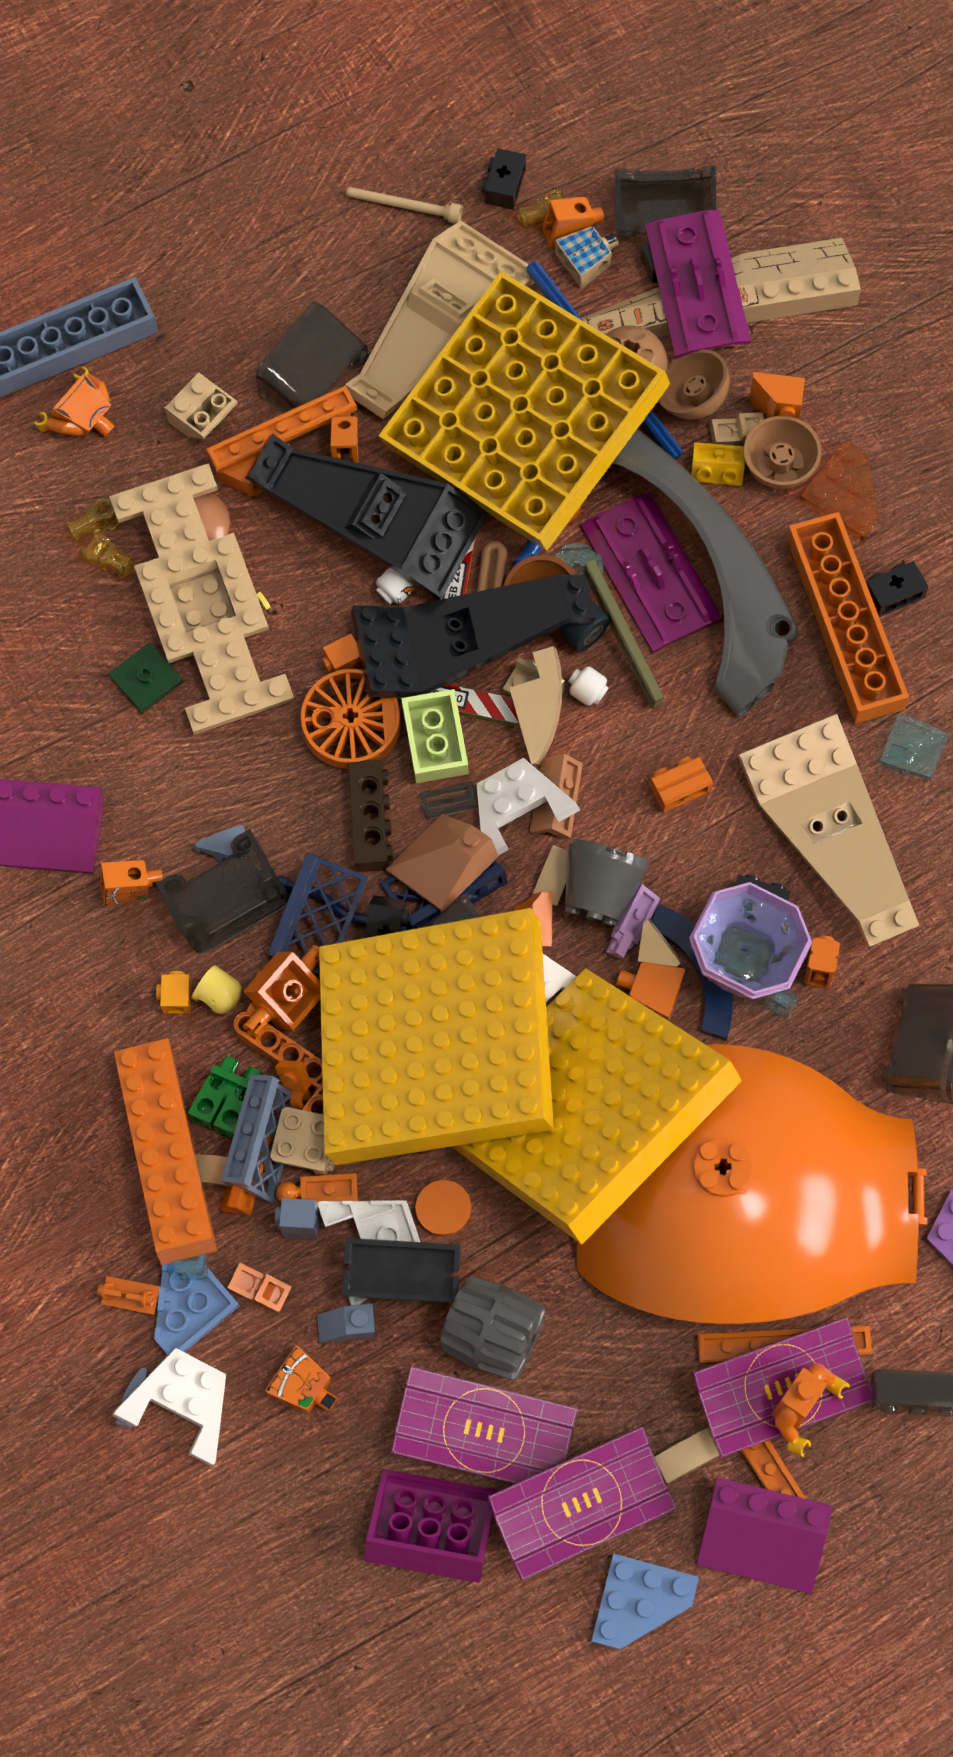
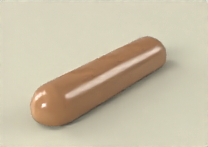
M493 541L486 544L483 548L477 592L502 587L504 584L507 549L501 542Z

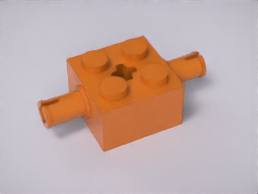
M312 945L301 960L294 952H277L243 992L257 1006L256 1012L243 1024L245 1030L249 1028L248 1034L257 1037L269 1021L279 1030H295L321 999L320 981L312 973L320 963L319 947Z

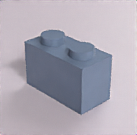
M282 1198L281 1207L276 1206L275 1224H277V1229L281 1230L284 1239L318 1240L320 1211L316 1200Z

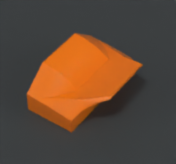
M546 891L532 894L528 900L514 908V911L531 908L541 921L542 948L552 947L553 892Z

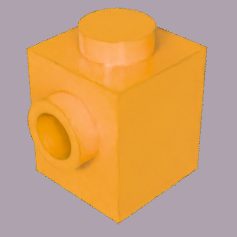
M171 971L169 974H162L161 983H157L156 998L161 1000L160 1007L163 1014H191L192 981L190 975L182 971Z

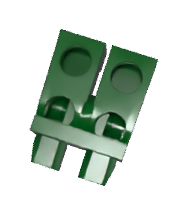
M225 1056L219 1066L214 1065L212 1067L210 1075L207 1077L188 1111V1116L191 1122L211 1131L215 1129L216 1133L233 1140L250 1074H263L261 1070L249 1066L244 1077L236 1075L235 1073L240 1065L239 1061Z

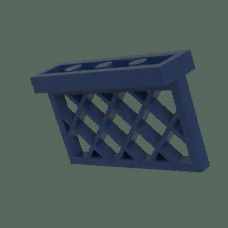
M307 852L269 949L268 957L273 958L277 952H287L289 945L298 941L301 942L305 953H307L308 950L303 939L318 933L323 946H325L326 942L321 931L334 925L340 936L338 941L332 944L342 943L368 876ZM320 865L330 868L335 879L321 885L317 877ZM336 871L343 873L345 875L338 877ZM350 876L361 880L357 891L346 895L341 880ZM315 880L318 887L311 889ZM337 882L343 897L329 903L323 888ZM320 890L325 905L311 911L307 902L308 895ZM355 895L354 900H353L352 905H351L348 898H350V897H352V896ZM345 900L349 908L348 916L336 920L331 906ZM304 906H306L308 912L301 915ZM328 908L334 922L319 928L313 914ZM310 915L316 930L301 936L297 927L298 921ZM345 921L343 929L341 931L339 923ZM296 931L298 938L291 941L293 934ZM316 967L312 973L320 975V969Z
M495 860L490 864L491 867L483 871L443 912L421 896L409 895L411 889L407 886L404 894L393 892L390 886L399 880L392 875L380 883L389 898L406 900L405 908L407 900L421 903L420 909L408 917L407 924L410 930L438 925L506 885L508 882L504 868Z

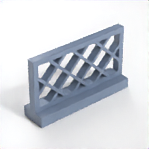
M250 1074L221 1182L237 1186L269 1204H274L276 1189L279 1186L284 1164L274 1162L272 1166L271 1150L281 1111L285 1108L284 1102L288 1099L290 1100L291 1091L280 1085L278 1078L270 1075ZM276 1108L279 1114V1119L277 1121H275L273 1111ZM270 1135L272 1145L268 1148L266 1137ZM263 1161L265 1172L261 1174L259 1164ZM265 1180H267L268 1182V1188L266 1193L263 1185V1182Z

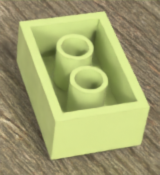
M455 690L401 698L416 783L468 775V760Z

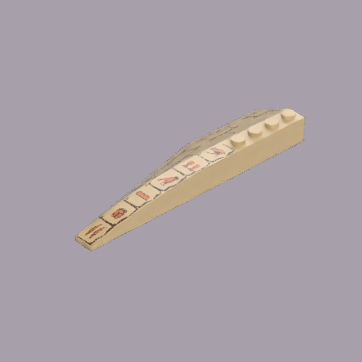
M843 238L748 252L731 258L747 323L858 305L861 288L855 265ZM659 287L581 318L585 323L603 334H607L609 331L621 326L632 325L643 327L651 331L656 337L670 335Z

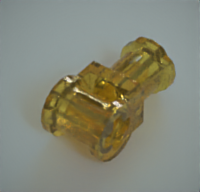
M552 190L543 196L536 197V204L526 207L517 206L522 227L526 228L528 224L541 221L543 224L550 200L563 199L562 191Z
M107 498L98 499L92 506L84 509L85 515L73 521H66L76 542L80 541V537L92 531L97 535L103 531L113 530L119 524L111 500Z
M93 532L92 540L85 549L79 551V555L92 566H98L105 571L109 567L116 571L119 577H126L132 570L135 559L119 553L117 546L99 532Z

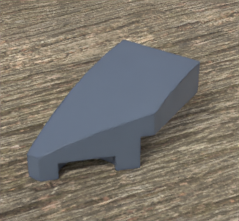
M242 824L211 835L195 843L193 846L194 851L208 853L215 857L214 860L219 862L222 861L223 857L229 859L249 853L253 848Z

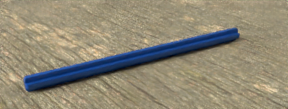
M537 261L529 264L526 267V271L545 297L581 319ZM651 410L642 423L660 447L677 460L682 456L683 450Z

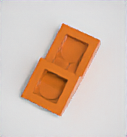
M238 1263L226 1289L279 1313L292 1286L268 1274L264 1275L242 1263Z

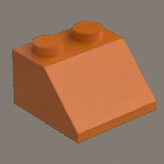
M753 372L749 402L758 412H763L764 419L774 416H790L799 419L805 378Z

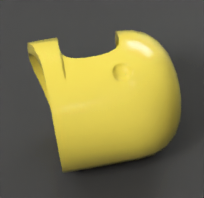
M214 965L203 976L191 999L196 1002H205L217 1014H226L239 1002L242 987L235 978Z

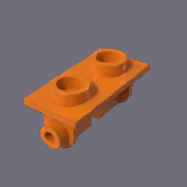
M106 1276L105 1284L99 1285L97 1294L102 1297V1305L155 1315L160 1286Z

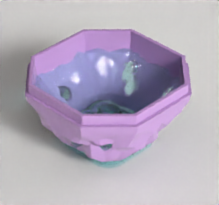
M751 882L712 892L689 937L691 948L696 956L702 975L721 987L722 990L750 1000L790 989L812 944L799 907Z

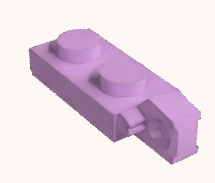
M643 884L638 886L617 922V926L613 928L611 934L613 939L610 941L606 952L614 958H624L628 949H631L634 944L638 945L642 935L643 922L651 919L660 901V897Z

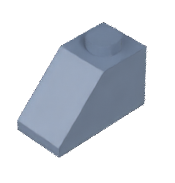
M373 1303L343 1306L317 1314L320 1344L377 1338Z

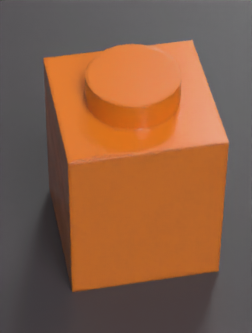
M352 634L323 647L324 658L321 660L328 673L362 667L358 645Z

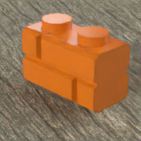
M699 756L691 759V757L683 758L677 763L676 767L669 770L666 767L654 772L653 777L650 778V789L664 813L711 792L713 788V781Z
M824 935L812 939L807 956L804 984L824 989L831 987L840 948L838 941H834V938Z

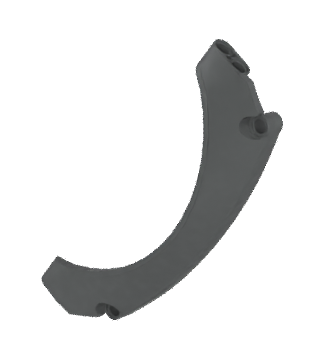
M636 430L612 464L635 473L662 490L681 508L704 541L715 566L724 608V646L722 662L714 691L737 717H741L771 691L775 685L774 681L782 675L788 645L797 639L799 634L798 626L772 575L738 525L715 498L684 467L652 440ZM790 624L789 633L780 636L779 630L781 626Z

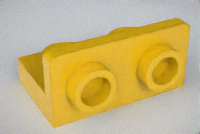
M694 442L691 475L698 482L737 486L743 484L745 467L744 446Z

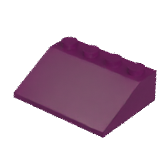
M0 779V866L94 874L105 800L101 788Z
M383 1469L366 1539L364 1561L480 1583L493 1517L487 1496L496 1493L497 1490Z
M716 1477L697 1565L812 1594L833 1506Z

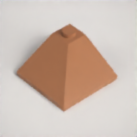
M441 814L386 868V871L443 912L499 856L489 836L471 824Z

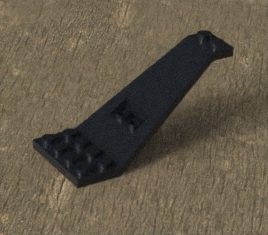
M274 434L269 435L245 476L247 480L270 496L397 571L436 600L443 598L488 515V512L448 483L294 449ZM383 495L387 496L388 503L383 500ZM372 516L375 517V519H376V524H373V523H372V521H371V517H372Z
M564 574L407 607L353 605L351 609V617L368 697L405 698L428 694L567 623L593 624L596 619L585 575Z

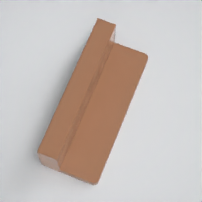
M566 754L544 758L540 766V772L572 800L577 802L583 763ZM547 801L533 809L530 833L540 834L549 832L561 839L571 838L575 814L559 822Z

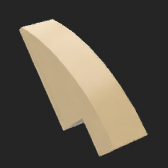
M553 646L533 652L540 678L509 687L530 762L535 767L541 765L551 746L558 726L562 705L561 666L557 649Z

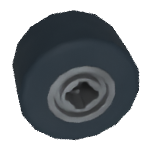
M594 602L592 604L596 619L593 624L567 623L560 628V636L577 652L591 647L604 634L610 623V618Z

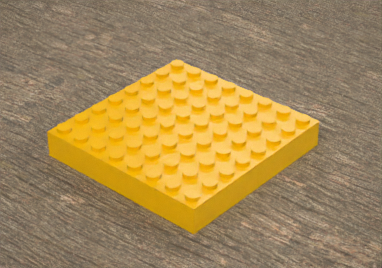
M500 271L384 427L379 437L388 449L439 482L448 483L490 515L548 551L666 391L670 382L665 371Z
M531 908L319 947L325 1155L336 1165L554 1130L541 921Z
M586 968L546 1007L554 1130L451 1146L581 1245L742 1081L729 1059Z

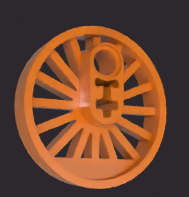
M344 669L322 677L311 687L303 701L301 710L303 738L308 748L318 759L336 768L349 770V762L382 760L394 748L400 736L402 715L397 698L381 697L380 700L369 705L375 697H368L367 694L361 701L366 687L363 670ZM351 679H358L361 682L352 702ZM346 680L347 704L335 683L337 681ZM330 685L339 704L323 692L322 689ZM317 695L330 707L319 705L312 701ZM382 708V712H374ZM308 710L314 711L312 717H307ZM349 717H354L353 723H348ZM323 718L331 720L330 724L326 726H321L318 722ZM375 720H383V724ZM313 725L314 732L309 734L306 726ZM369 728L384 732V740ZM361 732L379 745L380 748L372 753ZM355 735L367 756L356 758ZM341 736L335 755L326 753L329 747ZM348 736H350L351 759L341 758ZM318 738H327L320 747L314 743V740Z

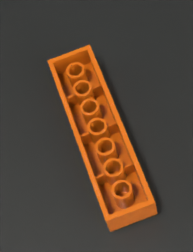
M836 512L790 525L786 540L854 723H861L905 710L909 695L840 513Z
M166 1038L115 1051L114 1056L153 1241L161 1265L217 1251L179 1076L169 1039Z

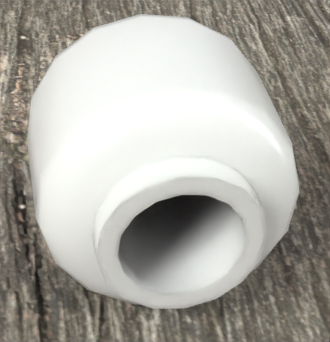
M590 666L585 667L582 671L576 669L568 681L572 684L569 690L571 696L586 706H590L593 703L597 705L609 689L606 686L607 678Z

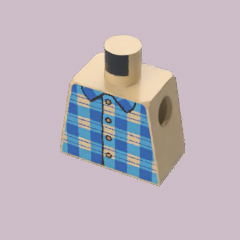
M589 227L555 240V254L581 289L610 267L612 260L611 250L619 246V242L613 232L601 238L595 228Z

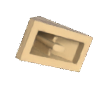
M647 919L643 922L638 961L674 967L682 964V960L652 920Z

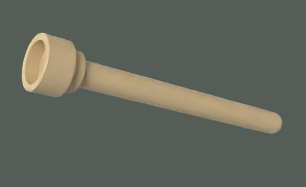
M352 187L346 189L348 197L443 216L451 224H456L462 219L463 205L452 203L451 205L447 204L445 207Z

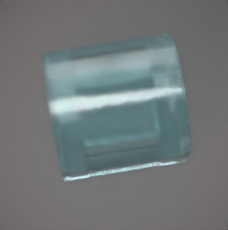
M783 990L767 995L764 1007L784 1019H788L800 997L789 990Z
M204 1254L175 1261L174 1271L180 1280H206L208 1276L207 1255Z

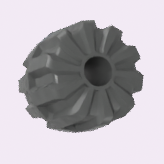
M476 1276L469 1277L458 1291L446 1317L440 1338L441 1349L473 1368L507 1380H515L523 1373L525 1365L532 1356V1347L539 1340L541 1335L539 1331L545 1321L546 1309L538 1302L507 1286Z

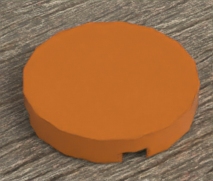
M438 1180L431 1182L422 1189L417 1197L415 1209L417 1219L424 1230L435 1236H451L465 1228L470 1220L472 1206L470 1197L462 1186L454 1181Z

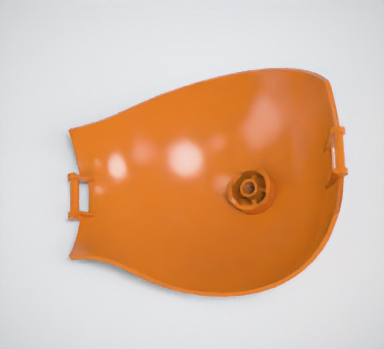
M708 1044L707 1046L731 1061L742 1081L582 1245L577 1242V1271L594 1287L606 1295L636 1309L663 1317L697 1323L747 1324L793 1318L835 1305L868 1289L892 1284L915 1283L919 1227L927 1226V1217L924 1216V1178L927 1177L926 1169L918 1168L913 1119L889 1116L866 1107L832 1080L794 1059L746 1046ZM721 1166L728 1170L726 1175H720L717 1169ZM908 1177L913 1180V1214H908Z

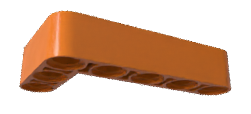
M239 1013L234 1020V1028L238 1038L243 1043L275 1065L280 1060L285 1061V1057L288 1054L296 1053L299 1055L296 1061H303L307 1073L313 1068L321 1070V1074L318 1077L310 1078L312 1085L309 1088L315 1091V1093L302 1110L313 1112L317 1106H323L322 1060L268 1023L259 1032L257 1037L241 1031V1026L249 1020L253 1013ZM267 1038L277 1040L272 1047H265L262 1044Z

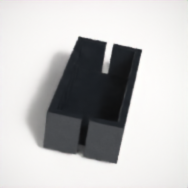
M346 1238L344 1265L350 1266V1271H343L342 1297L453 1303L458 1293L459 1277H452L453 1272H459L461 1245Z

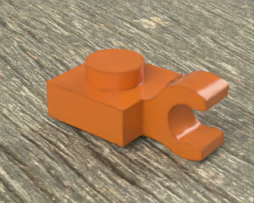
M280 1060L275 1069L282 1086L291 1090L290 1103L292 1108L302 1110L304 1108L302 1101H309L312 1097L308 1090L312 1083L303 1061Z

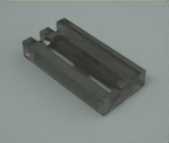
M472 781L420 792L425 820L438 818L441 814L448 816L478 809ZM469 791V794L448 797L442 800L427 803V799ZM471 800V802H466V803H462V804H457V805L448 806V807L439 808V809H434V810H430V811H429V809L438 808V807H442V806H447V805L456 804V803H460V802H465V801Z

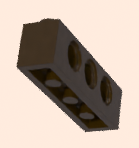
M381 760L349 762L356 872L384 871L388 867V861H393L392 845H387L386 836L391 835V820H385V810H390L389 794H384L383 785H388L387 769H382ZM368 787L376 789V792L370 795L365 794L363 791ZM370 812L378 814L373 820L365 818V815ZM372 837L378 838L380 840L375 845H369L366 843V841Z

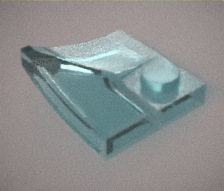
M898 713L880 759V764L931 781L949 740V735L931 725Z

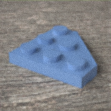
M198 1256L162 1265L154 1339L167 1355L175 1348L185 1353L239 1307L236 1300Z
M613 1553L591 1642L621 1650L680 1613L688 1610L693 1605L699 1577Z

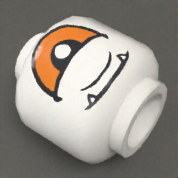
M390 567L376 580L378 586L376 591L390 605L393 602L396 604L402 603L415 589L411 581Z

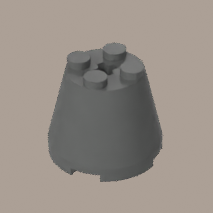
M581 839L570 840L567 850L566 907L564 912L577 915L579 918L595 922V920H599L603 924L616 927L617 922L647 873L649 861L630 852H625L624 854V852L607 847L604 844Z

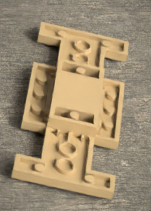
M209 463L109 496L118 523L144 515L159 558L135 565L134 567L168 663L193 655L208 693L209 700L185 708L194 735L295 701L286 674L260 682L244 638L269 630L235 534L231 533L209 541L194 498L218 490Z

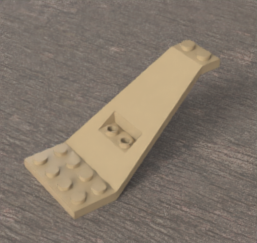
M461 220L435 237L424 254L362 371L345 384L353 400L382 419L398 409L500 271L527 287L535 283L526 271V267L529 264Z
M837 714L738 754L757 805L854 917L866 946H873L919 926ZM839 811L845 814L843 821H839L837 818ZM815 821L820 823V829L817 832L813 829Z

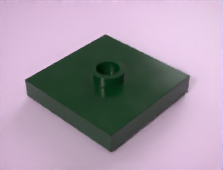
M150 642L108 673L113 682L142 714L183 683V678Z

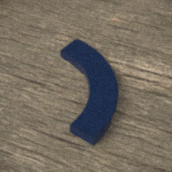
M658 904L652 922L666 940L686 954L702 983L705 1012L700 1032L727 1041L733 1013L732 993L722 990L721 987L702 975L689 939L696 925L674 910ZM706 938L704 939V945L707 944ZM715 948L711 955V961L717 972L729 977L724 962Z

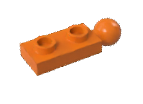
M357 1173L300 1177L301 1186H296L292 1182H283L276 1189V1196L280 1202H282V1198H301L316 1200V1202L358 1201Z

